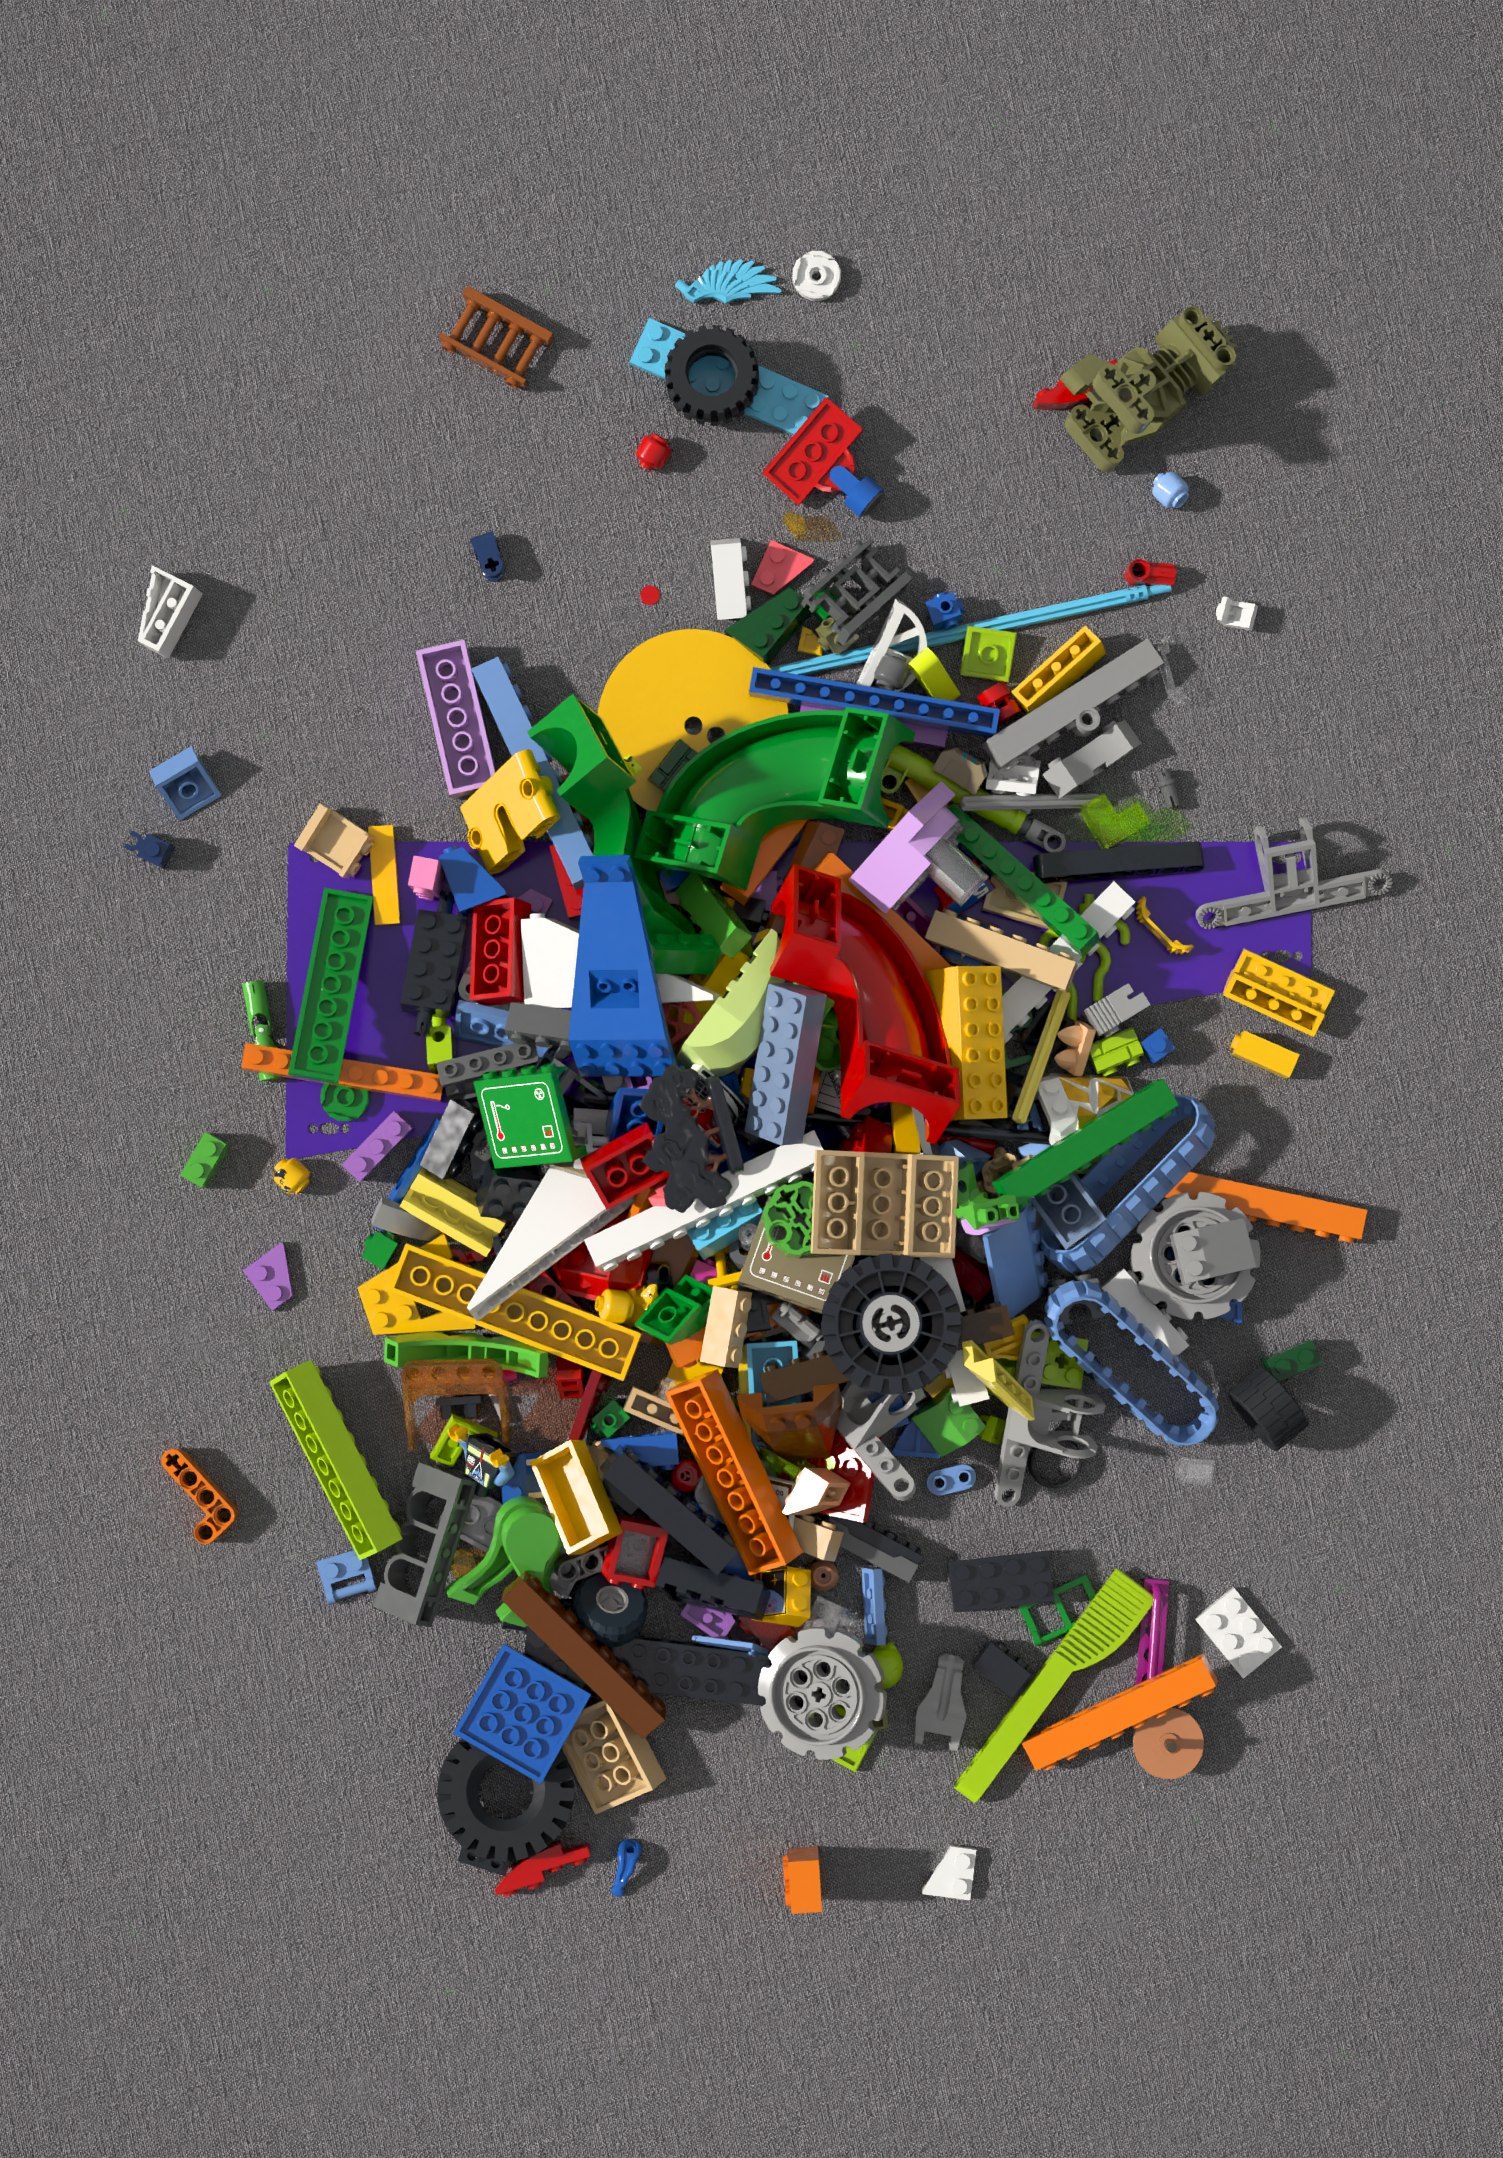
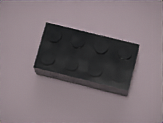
M1048 1550L947 1562L953 1612L1054 1601Z

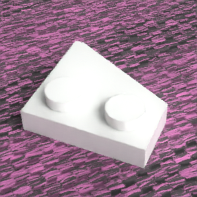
M951 1845L926 1885L923 1886L922 1894L970 1900L976 1848Z

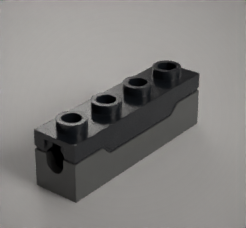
M831 1515L828 1517L826 1522L835 1524V1530L844 1533L840 1547L910 1583L918 1564L923 1558V1555L919 1553L920 1548L908 1541L906 1545L897 1541V1535L886 1529L883 1533L874 1529L876 1524L869 1520L867 1522H859Z

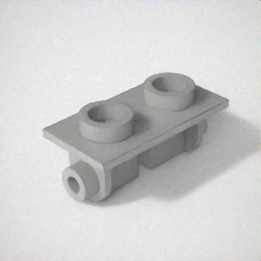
M789 1302L780 1303L770 1317L808 1349L813 1346L816 1340L818 1341L822 1337L821 1327Z

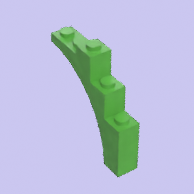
M438 1331L385 1337L384 1362L395 1367L471 1365L511 1370L537 1378L547 1377L549 1365L548 1352L507 1336L487 1338L476 1333L448 1336Z

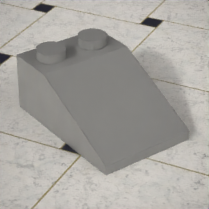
M1244 1218L1170 1235L1182 1285L1256 1267Z

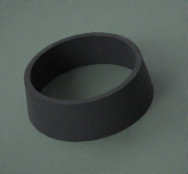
M1063 1440L1072 1445L1075 1450H1080L1074 1441ZM1031 1446L1027 1458L1028 1469L1032 1477L1039 1484L1048 1488H1062L1072 1483L1079 1475L1082 1467V1459L1078 1458V1470L1068 1482L1054 1485L1043 1481L1034 1468V1456L1038 1448Z

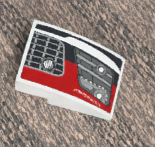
M693 1064L691 1068L697 1071L700 1077L695 1093L703 1100H707L705 1079L714 1076V1074L703 1065ZM721 1081L732 1124L734 1125L744 1110L745 1105ZM690 1088L685 1090L686 1093L692 1094ZM683 1098V1102L687 1106H698V1103H693L694 1099ZM711 1109L701 1110L697 1118L699 1128L703 1131L716 1128ZM692 1110L691 1116H694L697 1110ZM718 1134L710 1137V1143L714 1147L719 1148L721 1144Z

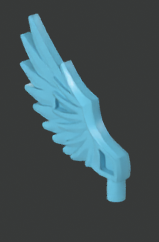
M729 259L724 266L723 262H719L716 268L714 265H711L710 269H706L703 277H699L690 286L682 279L678 280L675 284V287L692 303L704 299H716L724 304H728L735 300L751 299L752 294H781V289L768 284L776 282L775 276L758 275L765 271L764 266L752 267L754 265L752 260L743 264L742 259L734 264Z

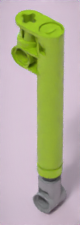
M899 744L889 754L882 773L881 790L885 793L897 791L906 776L930 790L942 781L956 794L951 801L960 805V800L963 796L993 795L981 788L975 795L962 786L934 771L932 768L935 763ZM886 775H893L896 778V785L893 788L888 789L882 785V780ZM1021 809L971 811L1003 829L1006 828L1007 831L1014 835L1017 832L1024 834L1023 838L1051 853L1061 852L1065 848L1066 839L1062 833L1035 818L1033 820L1026 818L1027 813ZM1051 835H1058L1060 837V844L1056 848H1050L1047 844V840Z

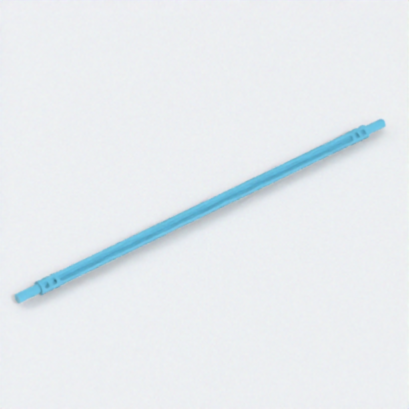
M1141 585L960 625L950 630L942 629L925 633L927 648L965 640L967 625L1005 631L1146 600L1149 596L1171 592L1172 588L1167 585H1152L1148 587ZM917 636L889 646V648L900 653L915 651L918 646ZM874 645L847 650L839 653L837 656L833 653L770 667V669L806 675L865 662Z

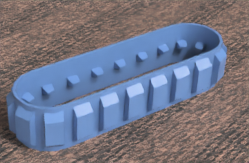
M1173 1095L1179 1105L1172 1109V1115L1163 1120L1157 1118L1152 1122L1153 1126L1142 1133L1138 1130L1131 1135L1133 1139L1121 1146L1119 1144L1114 1145L1111 1148L1112 1152L1101 1158L1081 1178L1097 1203L1171 1126L1186 1118L1195 1119V1124L1190 1132L1106 1217L1107 1220L1094 1229L1081 1243L1068 1250H1059L1061 1242L1043 1219L1039 1230V1244L1043 1254L1059 1270L1070 1273L1083 1272L1099 1264L1145 1215L1207 1154L1215 1138L1214 1128L1216 1124L1211 1113L1203 1103H1199L1196 1097Z
M1072 1280L1060 1285L1054 1294H1050L1044 1307L1047 1314L1044 1320L1052 1339L1057 1340L1060 1349L1070 1358L1075 1357L1077 1364L1087 1373L1092 1372L1094 1379L1103 1388H1109L1112 1396L1122 1405L1127 1404L1129 1411L1139 1420L1144 1419L1146 1426L1157 1436L1162 1435L1165 1442L1176 1446H1192L1204 1441L1214 1431L1219 1421L1216 1413L1219 1410V1405L1210 1386H1207L1204 1379L1194 1370H1189L1187 1364L1177 1354L1172 1355L1169 1347L1159 1338L1155 1339L1153 1333L1142 1322L1138 1323L1130 1311L1125 1307L1121 1308L1118 1301L1108 1291L1102 1292L1098 1284L1087 1280L1083 1282H1073ZM1081 1300L1095 1301L1100 1304V1310L1105 1314L1110 1312L1118 1320L1117 1325L1122 1330L1127 1328L1136 1336L1134 1341L1137 1344H1145L1153 1352L1152 1357L1156 1361L1162 1360L1170 1367L1169 1373L1174 1377L1179 1375L1187 1383L1186 1388L1191 1393L1196 1391L1202 1396L1199 1402L1204 1408L1200 1415L1189 1424L1180 1426L1164 1422V1417L1160 1413L1154 1414L1146 1407L1147 1402L1142 1397L1137 1399L1129 1391L1130 1386L1127 1383H1120L1111 1375L1113 1371L1108 1366L1103 1368L1095 1361V1354L1090 1350L1084 1351L1076 1343L1078 1339L1074 1335L1068 1336L1061 1330L1064 1328L1062 1320L1058 1319L1065 1307Z

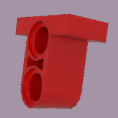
M557 1356L556 1382L560 1399L582 1398L585 1388L583 1365Z

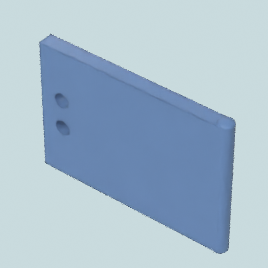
M692 1636V1640L706 1646L746 1651L748 1655L757 1657V1653L768 1655L769 1652L768 1649L754 1643Z

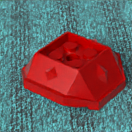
M632 1206L593 1235L626 1220V1216ZM584 1241L554 1263L552 1267L563 1293L596 1301V1298L601 1296L606 1289L628 1292L633 1288L638 1290L645 1286L646 1270L650 1265L653 1250L649 1248L641 1252L642 1255L632 1261L626 1259L618 1263L619 1266L614 1270L608 1272L603 1270L600 1272Z

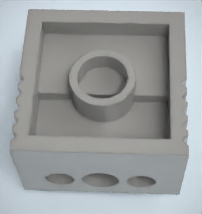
M1128 983L1082 1011L1081 1014L1087 1024L1096 1030L1095 1037L1097 1038L1102 1035L1105 1039L1120 1030L1117 1025L1151 1005L1144 993L1142 992L1134 998L1128 999L1127 996L1134 992Z

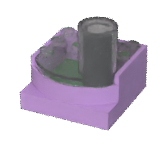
M942 781L901 819L848 879L885 914L891 908L896 911L928 877L960 906L989 877L956 847L960 843L957 838L964 831L965 827L945 807L956 794Z

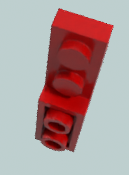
M1113 359L1109 363L1115 365L1118 360ZM1059 380L1056 387L1050 390L1047 387L1038 392L1033 406L1038 410H1062L1074 408L1077 405H1085L1091 403L1086 393L1093 387L1082 395L1079 393L1074 396L1065 384Z
M562 1840L551 1843L539 1853L522 1859L497 1884L495 1894H503V1897L516 1894L519 1888L526 1886L528 1890L537 1888L542 1885L541 1882L545 1881V1870L548 1869L549 1873L563 1869V1865L572 1862L573 1865H579L586 1862L587 1857L591 1855L589 1842L564 1849Z

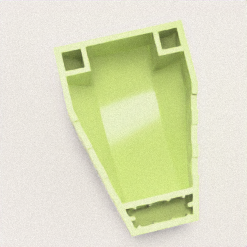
M773 929L769 931L753 952L751 960L749 962L746 961L740 969L743 975L740 978L737 977L735 981L732 979L726 987L729 991L725 998L718 997L684 1042L676 1057L679 1066L684 1065L685 1069H690L693 1064L703 1065L712 1074L721 1077L741 1068L754 1055L759 1045L768 983L785 982L784 979L770 975V967L780 945L776 931Z

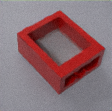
M616 1514L623 1533L609 1540L601 1571L602 1574L608 1579V1582L622 1585V1582L632 1583L631 1586L638 1589H646V1586L655 1588L668 1532L655 1521Z

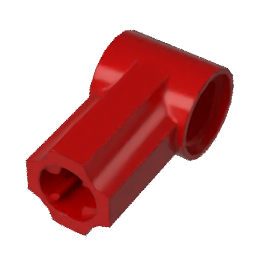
M1135 559L1125 570L1124 577L1127 583L1133 586L1146 584L1173 587L1176 578L1175 564L1147 562L1144 559ZM1132 568H1139L1143 576L1136 577L1132 573Z

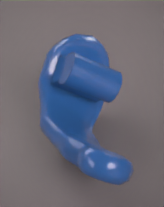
M625 1839L619 1845L618 1869L614 1886L611 1889L612 1894L616 1897L624 1895V1887L634 1873L636 1863L641 1856L642 1846L636 1840Z

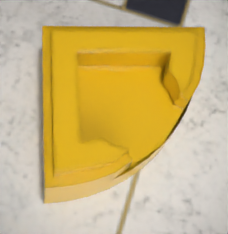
M806 627L802 628L797 652L820 657L822 656V647L817 641L818 637L812 630Z

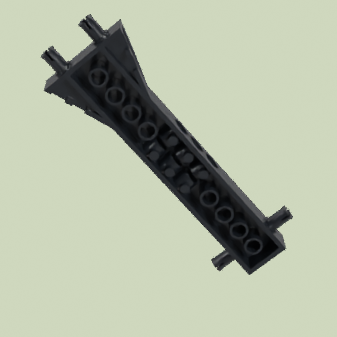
M507 1622L503 1623L502 1629L524 1631V1634H526L524 1655L580 1687L588 1686L528 1626L524 1628ZM638 1635L630 1643L619 1647H608L612 1651L613 1657L619 1663L623 1662L636 1680H641L645 1683L648 1692L760 1706L766 1704L765 1697L758 1694V1682L762 1668L772 1666V1661L768 1657L770 1652H768V1655L757 1653V1657L748 1655L747 1651ZM822 1662V1670L826 1673L828 1663ZM800 1670L799 1678L803 1682H807L808 1677L805 1671ZM796 1695L795 1703L799 1707H803L804 1702L802 1697Z

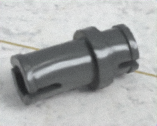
M1171 768L1164 770L1165 778L1162 771L1155 773L1159 781L1157 786L1161 788L1166 809L1173 807L1171 796L1175 806L1182 804L1175 785L1177 780L1176 777L1173 778Z

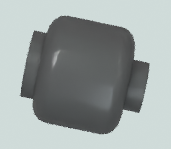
M893 653L892 656H883L874 672V678L877 680L876 684L883 689L891 691L902 689L911 670L909 665L905 663L907 659L897 653Z

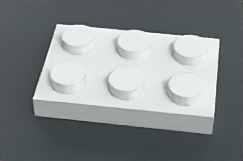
M1234 1587L1194 1618L1243 1679L1282 1647Z

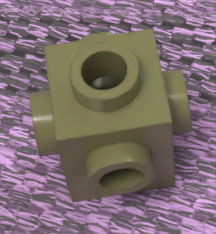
M829 617L823 620L821 625L815 629L820 637L817 641L824 651L830 650L837 656L839 653L846 651L860 637L856 634L844 646L836 640L839 634L831 631L836 620ZM847 619L844 625L850 622L849 619Z

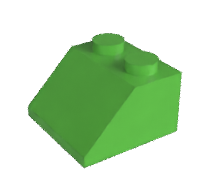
M950 1386L944 1388L910 1417L940 1457L969 1443L986 1428L970 1405L960 1407L959 1402L953 1403L950 1388L953 1387Z

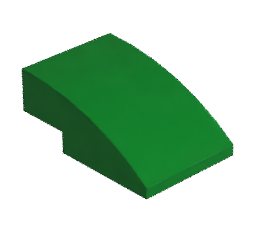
M685 1275L673 1290L666 1287L634 1325L669 1345L678 1343L706 1326L713 1288Z

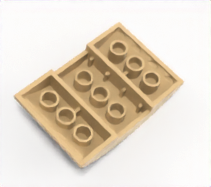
M815 1150L811 1253L842 1255L892 1253L893 1255L903 1254L912 1257L955 1258L956 1215L954 1209L957 1208L959 1156Z

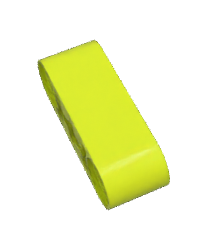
M926 647L908 663L912 673L928 697L955 701L961 695L939 659L929 648Z

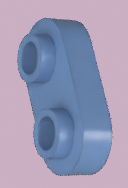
M959 1464L932 1471L927 1477L926 1484L929 1491L935 1495L949 1494L971 1488L976 1481V1473L969 1465ZM963 1472L968 1474V1480L965 1482L959 1480V1475ZM942 1478L944 1480V1485L942 1487H936V1479Z

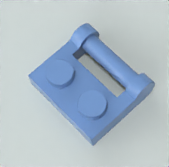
M355 1550L316 1562L329 1605L337 1603V1600L368 1590L369 1592L377 1590L369 1557L359 1560ZM360 1574L365 1575L366 1581L337 1590L333 1589L332 1583Z

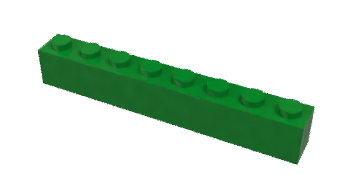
M955 803L948 808L959 819L956 826L962 831L954 842L1082 958L1100 941L1098 931Z
M1164 1079L1153 1081L998 1178L992 1184L999 1196L1015 1195L1016 1203L1020 1210L1030 1204L1029 1199L1033 1196L1041 1197L1051 1191L1049 1186L1056 1182L1061 1184L1072 1177L1070 1175L1071 1172L1076 1169L1082 1171L1091 1166V1160L1098 1156L1100 1159L1112 1152L1111 1147L1119 1144L1121 1146L1132 1140L1133 1137L1131 1135L1138 1130L1142 1133L1153 1126L1152 1122L1157 1118L1163 1120L1173 1114L1172 1109L1179 1104Z

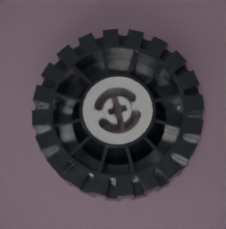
M879 1254L877 1257H867L860 1260L853 1267L850 1266L841 1274V1278L834 1282L828 1292L827 1300L824 1301L821 1332L829 1357L837 1369L851 1382L870 1392L884 1395H903L915 1392V1390L933 1383L949 1367L959 1348L962 1334L961 1312L959 1303L949 1283L932 1266L908 1255ZM893 1307H900L909 1315V1332L904 1338L900 1339L898 1335L903 1330L904 1326L902 1323L895 1325V1330L893 1331L889 1327H884L881 1330L887 1336H891V1340L889 1342L880 1340L873 1330L875 1315L880 1310L885 1311L880 1318V1325L887 1324L890 1317L894 1321L902 1320L900 1315L892 1312Z

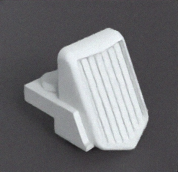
M1024 754L1019 757L1020 762L1014 767L1007 769L1005 766L998 770L993 761L990 760L986 789H991V794L1030 796L1031 794H1036L1041 761ZM1021 809L1027 814L1031 812V809Z

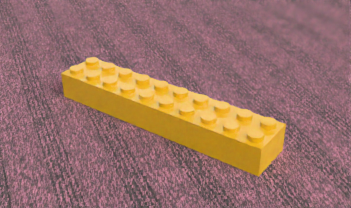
M410 1243L405 1244L388 1291L624 1381L626 1379L642 1337V1332L619 1323L603 1321L598 1315L525 1287L521 1288L479 1321H476L467 1306L487 1273Z

